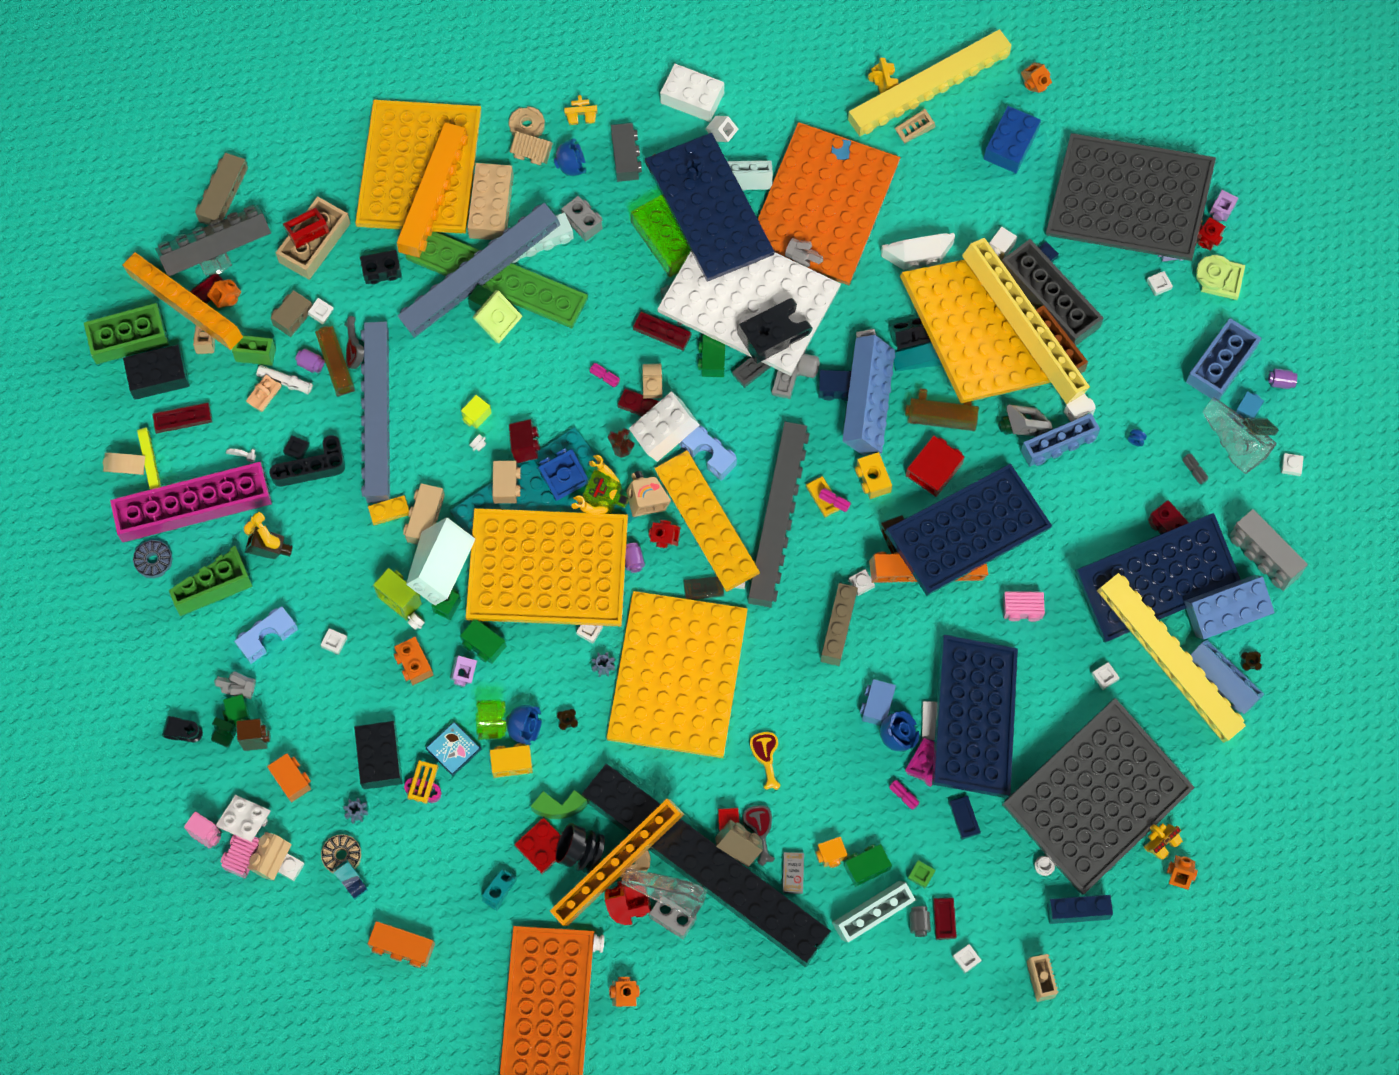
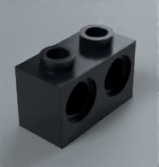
M396 250L360 257L366 284H377L380 281L386 280L394 281L402 277ZM389 265H393V266H394L393 268H390V269L387 268ZM370 269H376L374 272H368Z
M920 318L890 325L892 342L897 349L931 342Z

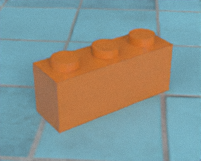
M376 921L368 941V946L371 948V952L383 955V953L391 955L390 958L401 962L404 959L410 961L409 964L411 966L421 968V965L427 967L435 943L431 939Z

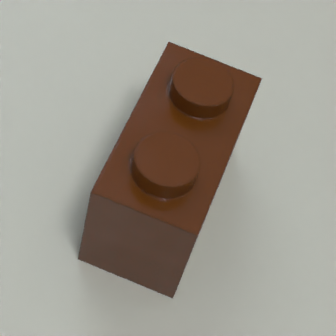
M261 719L237 721V741L244 751L268 749L267 742L271 741L270 731L267 730V726L263 724Z

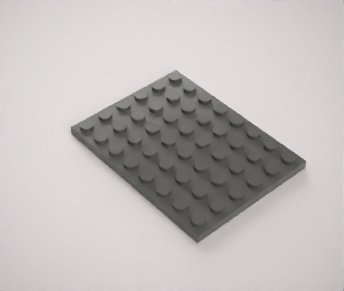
M1071 133L1046 236L1192 261L1216 157Z
M1114 698L1002 803V806L1079 893L1084 895L1150 831L1152 824L1157 825L1195 787L1118 700Z

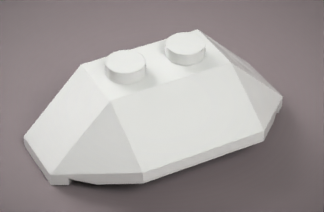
M937 234L898 241L890 245H882L881 256L903 270L935 266L940 264L953 246L955 234Z

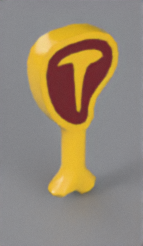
M771 732L755 734L750 739V748L755 759L765 767L767 782L763 788L766 790L770 788L778 790L780 783L776 781L773 771V754L778 748V738Z

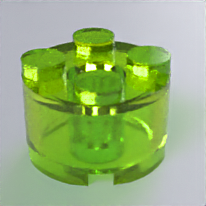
M500 699L476 700V707L478 708L476 713L477 739H502V737H505L506 720H502L505 713V701Z

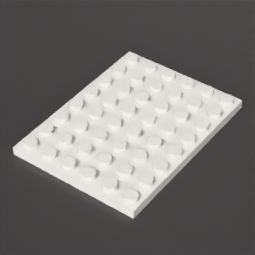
M690 252L659 305L657 312L752 357L737 334L738 325L787 299L793 298L797 303L795 313L790 315L789 319L795 323L808 321L813 327L811 333L805 338L789 345L785 350L761 361L791 376L840 289L841 283L778 253H774L773 256L707 282L692 252Z

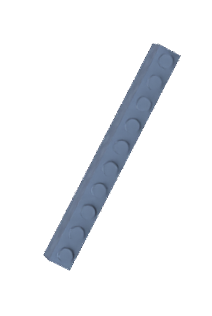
M545 203L536 206L528 216L520 218L515 226L506 229L502 236L498 239H493L485 249L476 252L468 262H463L454 273H449L441 283L433 285L428 293L419 296L415 303L402 309L398 318L415 338L471 295L478 284L480 286L484 285L560 226L558 218Z
M387 322L364 323V329L361 330V339L364 341V363L361 364V373L364 375V381H361V390L364 392V398H361L362 409H365V415L361 416L362 427H365V433H361L362 444H365V450L361 451L362 462L365 461V468L361 469L365 485H362L361 490L362 497L366 498L367 503H380L390 500L389 328Z

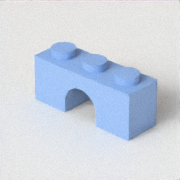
M702 426L697 427L679 443V446L685 451L688 450L692 457L700 451L710 452L712 458L707 462V469L721 481L737 465V458L734 452L730 449L726 450L717 438L710 437L707 430Z
M280 607L279 609L272 610L264 620L257 621L249 631L239 634L234 642L250 664H252L267 653L262 645V639L267 634H276L284 641L296 632L298 628L284 608Z

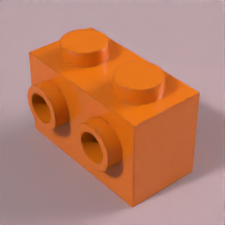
M416 637L394 646L396 651L393 654L398 665L402 663L404 670L401 672L406 681L410 680L412 686L434 676Z
M286 753L268 765L267 768L292 803L311 790L309 786L311 780L305 772L300 773L298 770L300 764L294 756L290 758Z

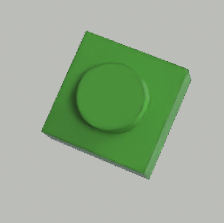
M918 860L908 879L926 889L936 870Z

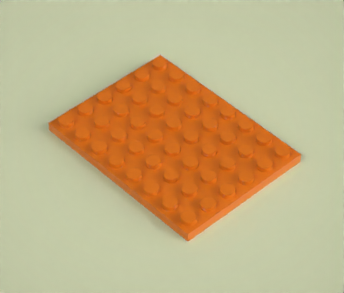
M798 122L758 221L775 253L786 257L785 252L792 238L799 241H811L812 247L810 249L823 256V262L817 264L810 261V266L807 268L850 286L901 157L850 140L849 159H837V156L831 153L832 145L834 148L840 149L843 146V140L849 139Z

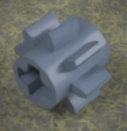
M608 652L605 655L597 653V659H592V663L595 664L592 667V671H598L599 677L602 674H606L609 677L610 670H615V666L611 665L615 662V659L609 658ZM603 662L607 666L603 667L600 663Z
M359 798L356 801L349 799L348 806H343V809L348 812L344 815L345 818L349 819L351 817L352 824L358 820L363 822L362 818L364 815H368V812L364 810L367 804H360ZM356 808H359L360 811H356V813L353 814L352 810L355 811Z

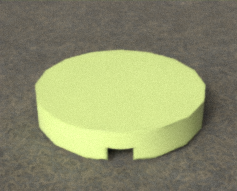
M1219 255L1204 257L1198 263L1196 269V277L1199 283L1206 289L1213 291L1226 288L1231 283L1234 275L1230 261Z

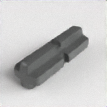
M1191 453L1183 458V462L1190 471H1193L1192 474L1199 484L1205 483L1208 480L1202 467L1198 466L1199 463Z

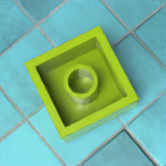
M388 568L373 584L375 592L381 601L407 621L409 619L408 615L411 616L422 604L420 594L406 585L407 582L403 580L404 577L397 570L393 572Z

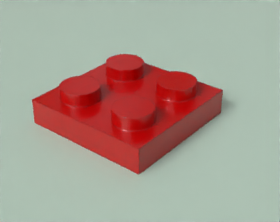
M543 818L514 846L543 874L556 862V848L561 835Z

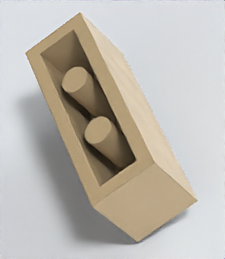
M421 484L420 488L416 489L414 500L416 501L414 507L411 506L409 511L410 521L409 524L405 525L403 535H405L408 543L418 545L421 532L437 523L445 496L443 488Z

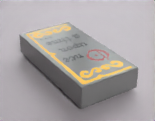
M784 852L783 893L803 894L804 853Z

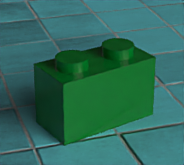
M703 335V342H699V353H702V359H698V370H702V377H724L725 344Z
M474 619L460 635L463 642L462 645L467 650H474L478 653L477 657L483 662L488 661L493 664L507 647L504 639L477 619Z
M875 844L870 845L864 849L865 852L859 855L854 853L846 858L847 861H845L844 867L855 887L891 870L892 864L881 844L875 846Z

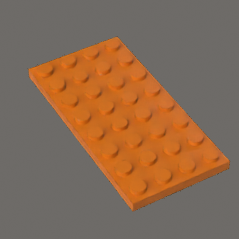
M513 926L500 1075H583L594 931Z

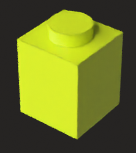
M477 395L461 410L464 423L468 426L472 425L476 429L492 413L490 405Z

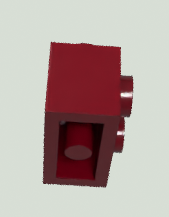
M531 419L509 424L511 452L515 461L520 463L538 459L540 444L538 439H536V437H539L537 426H533Z
M1169 500L1153 511L1148 519L1150 526L1154 530H1158L1160 534L1189 523Z

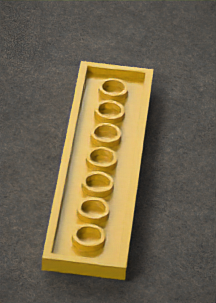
M688 450L654 468L725 591L728 592L760 574Z

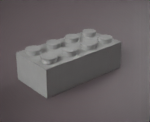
M1254 509L1236 523L1229 536L1232 543L1240 547L1244 551L1245 556L1249 560H1253L1258 565L1259 570L1263 574H1267L1272 579L1274 586L1282 591L1293 584L1308 565Z

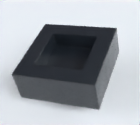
M292 435L283 452L285 455L299 460L304 457L310 445L309 442Z

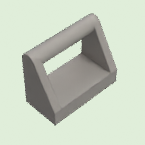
M1017 405L1007 406L1013 434L1037 437L1053 429L1051 422L1037 408ZM1023 414L1031 415L1032 420L1027 419Z

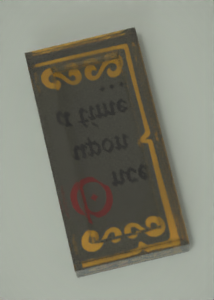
M1245 418L1242 422L1254 435H1276L1279 431L1267 418Z
M718 577L684 580L686 599L696 600L724 596V589Z

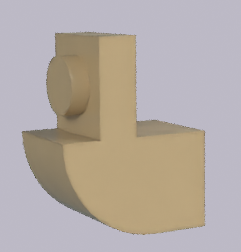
M661 363L643 364V399L662 398Z
M105 453L103 472L144 475L145 456Z

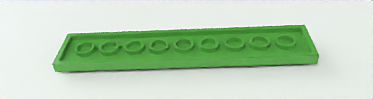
M432 232L431 236H428L426 240L427 247L424 252L422 251L420 258L406 255V260L446 276L459 269L463 262H468L479 250L437 232ZM512 263L482 285V287L493 293L499 290L511 304L573 329L588 300L587 294Z

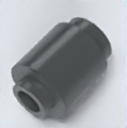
M925 906L912 907L909 913L910 932L915 934V937H925L927 933L931 932L930 912L927 911Z

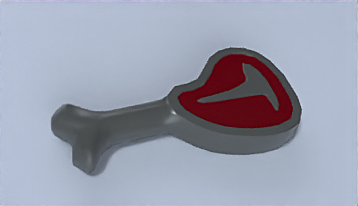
M350 315L347 318V322L344 323L349 337L346 349V363L348 368L357 369L362 363L364 349L356 337V319Z
M766 806L750 807L745 810L743 821L762 840L763 851L760 853L758 864L764 866L766 862H773L775 860L768 853L766 837L772 826V814Z

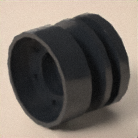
M574 823L568 824L558 841L555 855L556 862L567 867L575 865L576 870H582L584 873L589 874L599 864L605 845L604 835L599 832L595 833L593 830L586 832L584 827Z

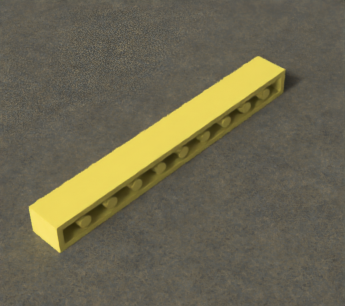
M999 29L850 110L848 121L859 137L863 134H869L874 128L884 126L889 120L902 116L909 109H915L920 103L931 100L936 94L944 93L951 86L962 83L969 76L973 77L980 70L990 68L995 62L1006 59L1010 55L1012 45Z
M983 238L971 243L963 253V258L1064 402L1068 404L1082 396L1090 386L987 240Z
M1118 573L1097 590L1223 743L1229 741L1246 726L1243 723L1244 719L1242 716L1232 710L1231 703L1225 697L1222 698L1217 692V686L1207 680L1202 668L1197 667L1192 662V656L1187 651L1184 652L1177 638L1167 632V627L1162 621L1157 620L1152 608L1142 602V597L1137 591L1132 590L1125 576Z

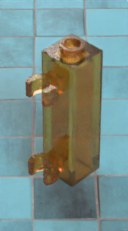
M333 326L320 328L315 333L337 397L354 392L355 389Z
M920 389L918 399L911 398L910 405H906L905 416H909L908 423L969 431L976 430L979 407L971 406L972 401L965 402L963 405L926 400L927 389Z

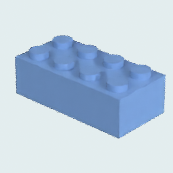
M1230 318L1190 372L1186 383L1218 403L1257 349L1262 338Z
M1258 575L1244 578L1184 601L1195 636L1200 639H1207L1275 613L1264 578Z

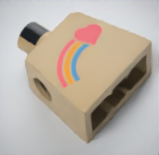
M641 471L634 472L631 475L633 481L626 492L632 516L637 517L665 511L671 500L657 478H644Z

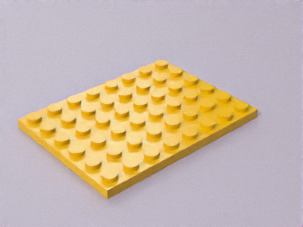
M373 100L355 222L356 227L402 230L444 123L465 127L469 139L467 145L462 149L461 161H458L456 164V174L450 179L451 186L449 191L445 192L444 204L439 207L438 219L434 221L432 226L433 232L466 234L481 106Z
M965 260L902 272L900 278L960 403L1051 383Z
M474 508L472 537L475 538V541L471 548L466 620L622 627L628 515H590L575 512Z
M633 591L607 741L724 758L748 608Z

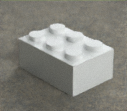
M674 64L660 92L661 104L710 122L724 95V82Z
M671 391L635 422L629 430L645 452L658 462L700 424L683 401Z

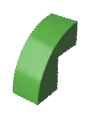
M575 790L563 805L543 791L531 805L532 812L544 818L565 819L582 811L588 803L587 799Z

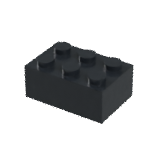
M179 345L123 358L129 389L134 400L190 387L183 353Z
M394 721L354 726L360 784L363 790L403 784L397 728Z

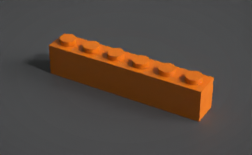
M878 552L869 560L872 583L917 582L898 552L894 554ZM987 564L956 581H983L988 575Z

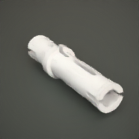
M260 365L257 369L256 374L258 377L264 378L267 375L290 390H298L307 395L312 390V383L298 379L295 375H286L263 365Z

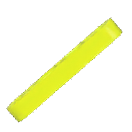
M147 427L141 428L137 432L142 455L145 456V469L151 490L161 487L149 430Z

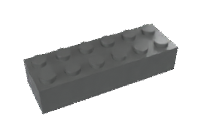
M250 205L244 208L243 212L238 214L237 212L227 215L226 219L221 221L220 219L210 222L209 226L204 228L197 227L192 230V233L178 235L175 237L176 240L171 242L164 241L158 244V247L155 249L167 276H171L271 234V231L258 205Z
M1031 239L1002 259V263L1030 303L1036 309L1044 305L1075 345H1078L1101 327L1104 319L1103 316Z

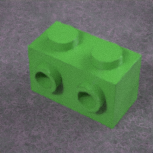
M242 335L243 338L232 348L236 362L273 365L276 348L271 338Z

